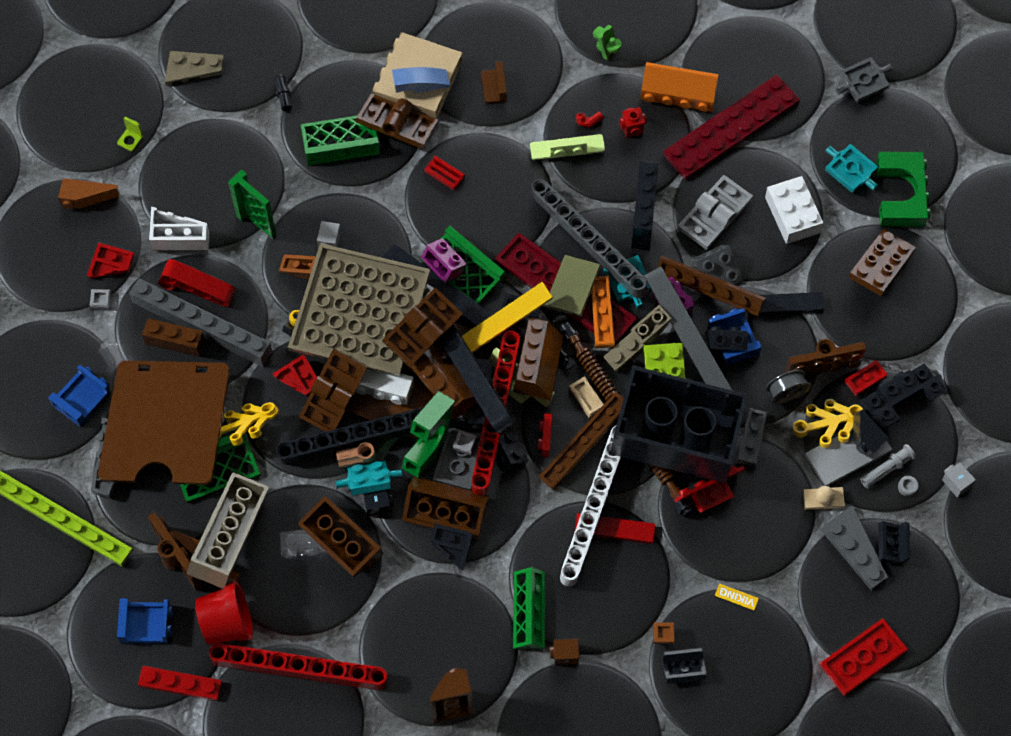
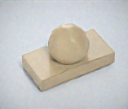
M822 486L818 489L803 490L805 510L845 507L843 487L830 488L829 486Z

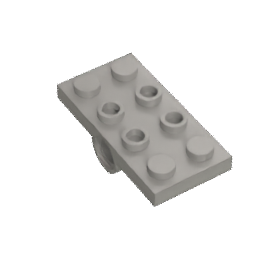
M723 175L708 192L705 191L699 197L695 207L679 223L677 229L707 250L753 199V195Z

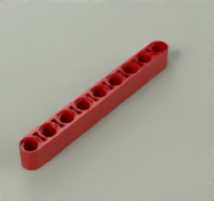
M508 331L503 335L492 384L497 393L504 394L500 398L506 407L520 344V337L514 331ZM507 341H514L515 344L509 345V344H507L506 342H507ZM510 358L512 361L505 362L503 359ZM505 375V376H507L508 378L505 379V380H502V379L499 378V376ZM486 416L472 476L471 489L478 496L485 495L489 490L501 435L497 432L490 433L487 431L493 427ZM491 446L493 449L487 451L484 449V447ZM481 464H488L489 467L486 468V469H483V468L480 467V465H481ZM484 482L485 485L483 487H478L476 483Z
M221 643L214 644L209 650L213 664L219 667L373 690H382L388 684L386 671L376 666ZM217 652H224L223 657H214ZM237 655H244L241 661L234 660ZM261 657L264 658V661L261 664H255V659ZM278 660L284 662L281 667H275L274 663ZM298 663L304 665L301 670H295L294 666ZM321 666L324 669L321 673H315L313 671L314 668ZM341 669L344 672L341 676H335L333 674L334 671ZM361 672L364 675L361 679H355L353 677L354 674ZM377 675L384 677L381 682H375L373 678Z

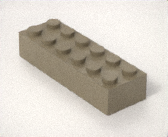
M232 472L191 558L187 571L188 575L224 589L262 508L269 486Z

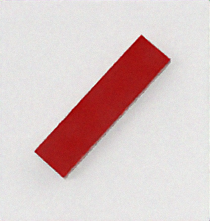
M577 513L575 530L581 516L580 513ZM600 516L593 536L653 544L655 524ZM589 519L584 520V523L587 525L593 524Z

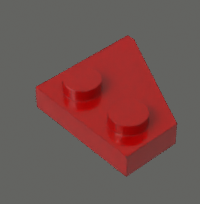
M98 242L87 277L92 279L129 272L135 256L134 252Z
M304 354L272 373L276 379L306 397L310 395L311 388L317 379L316 373Z

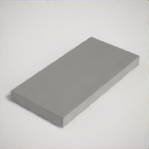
M852 428L850 439L847 443H841L837 436L832 439L830 447L823 448L818 446L805 453V457L824 486H829L892 452V448L886 441L873 454L865 456L857 450L856 444L853 442Z

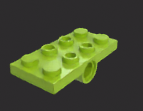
M682 343L644 345L645 369L685 378Z

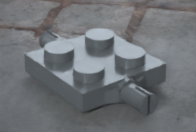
M872 57L840 71L839 75L844 85L837 87L836 92L840 95L849 91L857 103L889 89L890 85L885 79V74L893 71V67L891 64H888L881 68L874 62Z

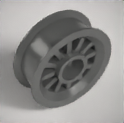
M793 370L769 382L766 390L771 392L773 396L772 403L784 404L806 394L811 389V384L805 379L806 372L804 370Z

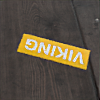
M720 583L715 593L716 597L751 610H755L759 599Z

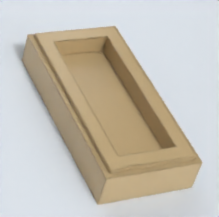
M585 376L568 386V389L588 418L594 416L604 405Z

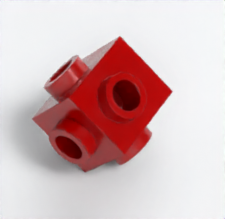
M640 107L628 108L622 111V118L619 119L620 127L624 129L626 137L644 134V127L647 124L645 113L642 114Z

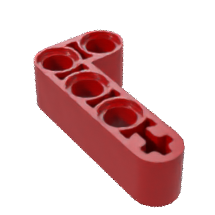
M173 259L167 261L158 281V285L164 289L173 290L176 286L223 307H229L236 291L233 285Z

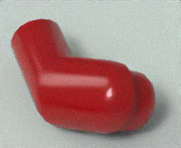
M597 112L591 117H586L583 113L576 115L577 124L584 127H593L604 119L601 112Z

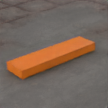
M597 276L591 291L595 348L615 347L609 276Z

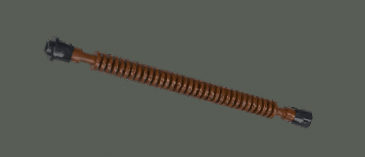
M566 321L561 324L558 330L571 346L576 348L578 351L576 357L590 378H592V381L607 401L615 391L619 394L588 347L584 348L581 344V339L573 323ZM648 464L653 469L652 471L662 486L667 485L671 491L670 495L678 509V514H684V516L691 514L695 510L694 501H691L689 497L677 503L674 500L679 496L678 492L681 489L673 482L675 476L671 470Z

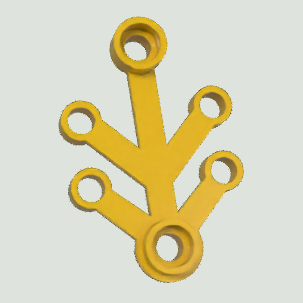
M827 399L824 403L825 410L818 408L815 404H809L806 407L807 416H818L823 418V420L812 423L797 420L793 424V434L799 438L806 436L810 431L828 427L825 434L820 437L819 443L821 447L828 448L831 446L832 436L842 422L847 421L844 429L838 433V440L841 443L849 441L850 432L853 428V414L863 408L859 405H852L848 408L836 403L833 399ZM838 411V412H840V413H842V414H841V415H835V414H832V413H830V412Z
M248 403L242 407L244 414L236 413L233 410L225 412L224 418L230 424L221 427L219 439L222 437V434L237 428L239 429L230 436V440L235 446L243 442L242 436L248 428L251 438L260 437L262 434L260 429L267 420H272L278 415V407L273 403H265L261 407ZM257 421L254 426L250 427L253 422Z

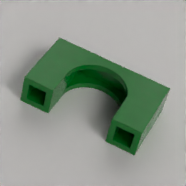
M879 152L876 159V165L878 166L877 177L903 178L911 183L915 190V195L909 200L881 202L879 208L880 226L925 227L927 220H930V209H927V203H929V192H926L928 176H925L924 171L927 169V160L924 159L923 152Z
M438 391L412 422L410 433L417 436L419 440L404 456L402 469L417 478L442 451L455 403L449 396Z

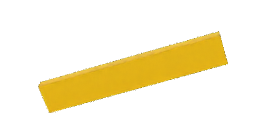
M541 282L462 335L473 353L553 299V296L545 284Z

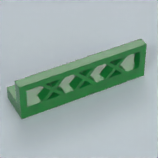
M533 567L514 572L513 649L516 650L527 647L537 650L545 649V572ZM526 575V581L521 585V576ZM525 594L526 600L521 604V597ZM523 613H525L526 619L521 624L520 618L523 615ZM525 632V642L520 643V637Z

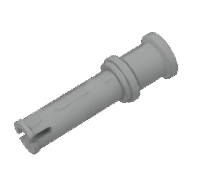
M905 444L903 449L896 454L892 453L886 462L860 480L864 487L868 489L893 470L903 468V465L909 460H914L916 455L912 448Z

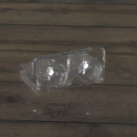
M304 530L280 532L282 557L291 559L296 558L297 555L315 556L317 553H322L321 546Z

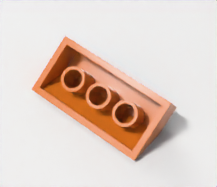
M646 62L641 100L712 112L719 74Z

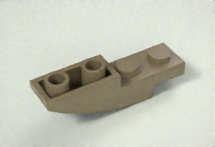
M658 305L631 329L632 332L611 349L604 358L618 372L630 360L636 359L644 351V345H650L667 327L672 318Z

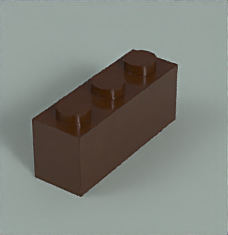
M147 318L142 333L146 345L200 357L205 342L204 334L201 330Z

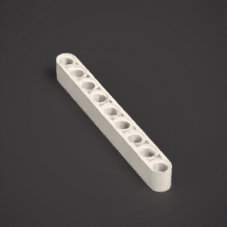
M616 426L610 432L561 570L560 581L565 586H573L578 580L621 458L619 456H611L608 453L612 448ZM608 468L611 472L605 473L602 469ZM602 485L605 489L599 490L596 488V486ZM596 502L599 507H592L590 503ZM589 519L593 524L587 525L584 523V520ZM584 537L587 541L580 542L577 538ZM577 554L581 559L574 560L571 555ZM571 572L574 574V577L568 578L565 573Z

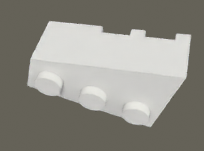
M151 207L149 241L152 250H209L207 223L185 216L184 218L174 215V213H166Z

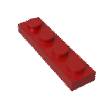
M142 666L138 686L218 702L222 680Z

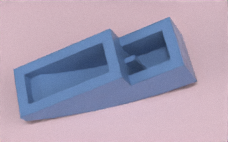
M412 67L392 70L396 93L409 90L419 93L450 87L446 69Z

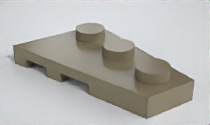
M170 51L165 85H172V82L177 81L187 82L188 79L197 77L202 79L221 75L224 55Z

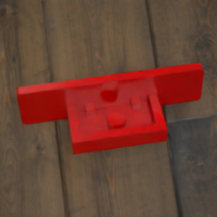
M736 466L731 467L727 479L745 470L744 466L736 468ZM705 480L696 483L694 485L695 488L691 490L687 487L679 491V496L674 500L677 503L691 496L699 512L702 513L732 499L734 495L727 482L721 483L714 480L705 482Z

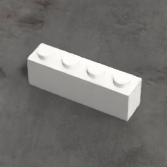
M367 369L356 393L360 395L369 394L379 400H391V402L397 405H407L414 387V378L405 374L397 377Z

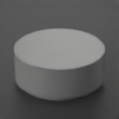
M904 476L898 484V490L904 496H913L919 487L918 481L912 476Z

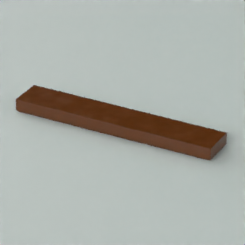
M665 256L660 257L658 267H662L668 279L673 277L675 281H679L685 287L736 308H744L746 312L758 317L760 316L765 303V297Z
M615 391L538 478L554 491L618 420L624 398Z

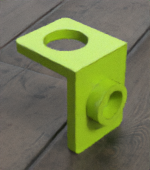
M124 117L126 131L117 144L133 152L144 137L138 122ZM127 137L135 139L131 145H126L124 140Z

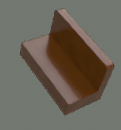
M498 61L495 62L494 70L481 71L486 104L507 102L503 62Z

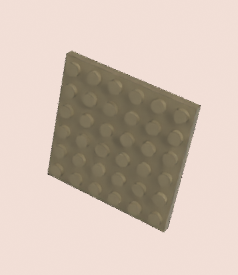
M320 243L288 350L328 360L332 350L335 348L368 366L369 370L400 377L404 362L382 340L403 320L405 315L414 306H417L423 300L431 272L430 269Z

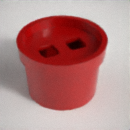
M237 581L227 584L224 589L195 600L198 623L208 645L233 640L246 641L253 639L250 611L243 590Z

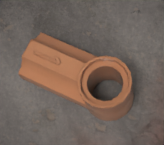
M362 443L358 447L336 451L340 469L358 464H369L376 460L374 447L370 443ZM366 451L371 452V454L367 457L362 456V454Z

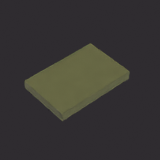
M564 255L550 291L553 299L545 304L546 307L582 317L600 271V264Z

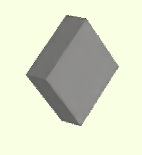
M91 289L90 309L109 310L111 291Z
M459 430L452 450L471 455L477 436Z

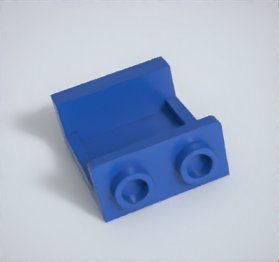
M736 308L727 314H717L709 319V330H711V327H722V330H730L732 327L741 328V331H748L747 350H717L724 366L760 355V342L756 341L745 317L746 311L744 308Z
M79 365L77 367L78 373L57 395L53 392L48 399L53 407L81 427L111 392L108 387L109 383L102 377L98 379L89 367L84 368Z
M120 599L117 629L119 642L168 643V638L172 637V625H169L170 618H173L174 614L173 606L170 605L168 599H164V603L129 602L128 599Z

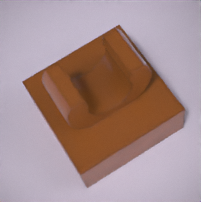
M674 622L653 623L654 644H674Z

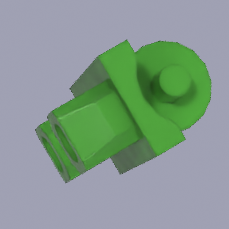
M607 25L605 29L598 26L593 31L594 38L598 39L597 49L602 52L604 59L608 60L611 53L616 54L622 48V43L615 37L612 26Z

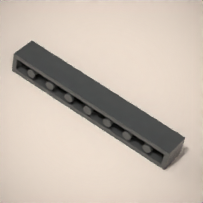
M138 278L129 292L132 303L179 326L201 330L205 339L262 367L272 353L269 341Z

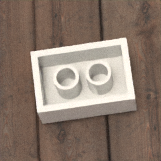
M802 176L767 187L765 198L786 244L821 233L823 221Z

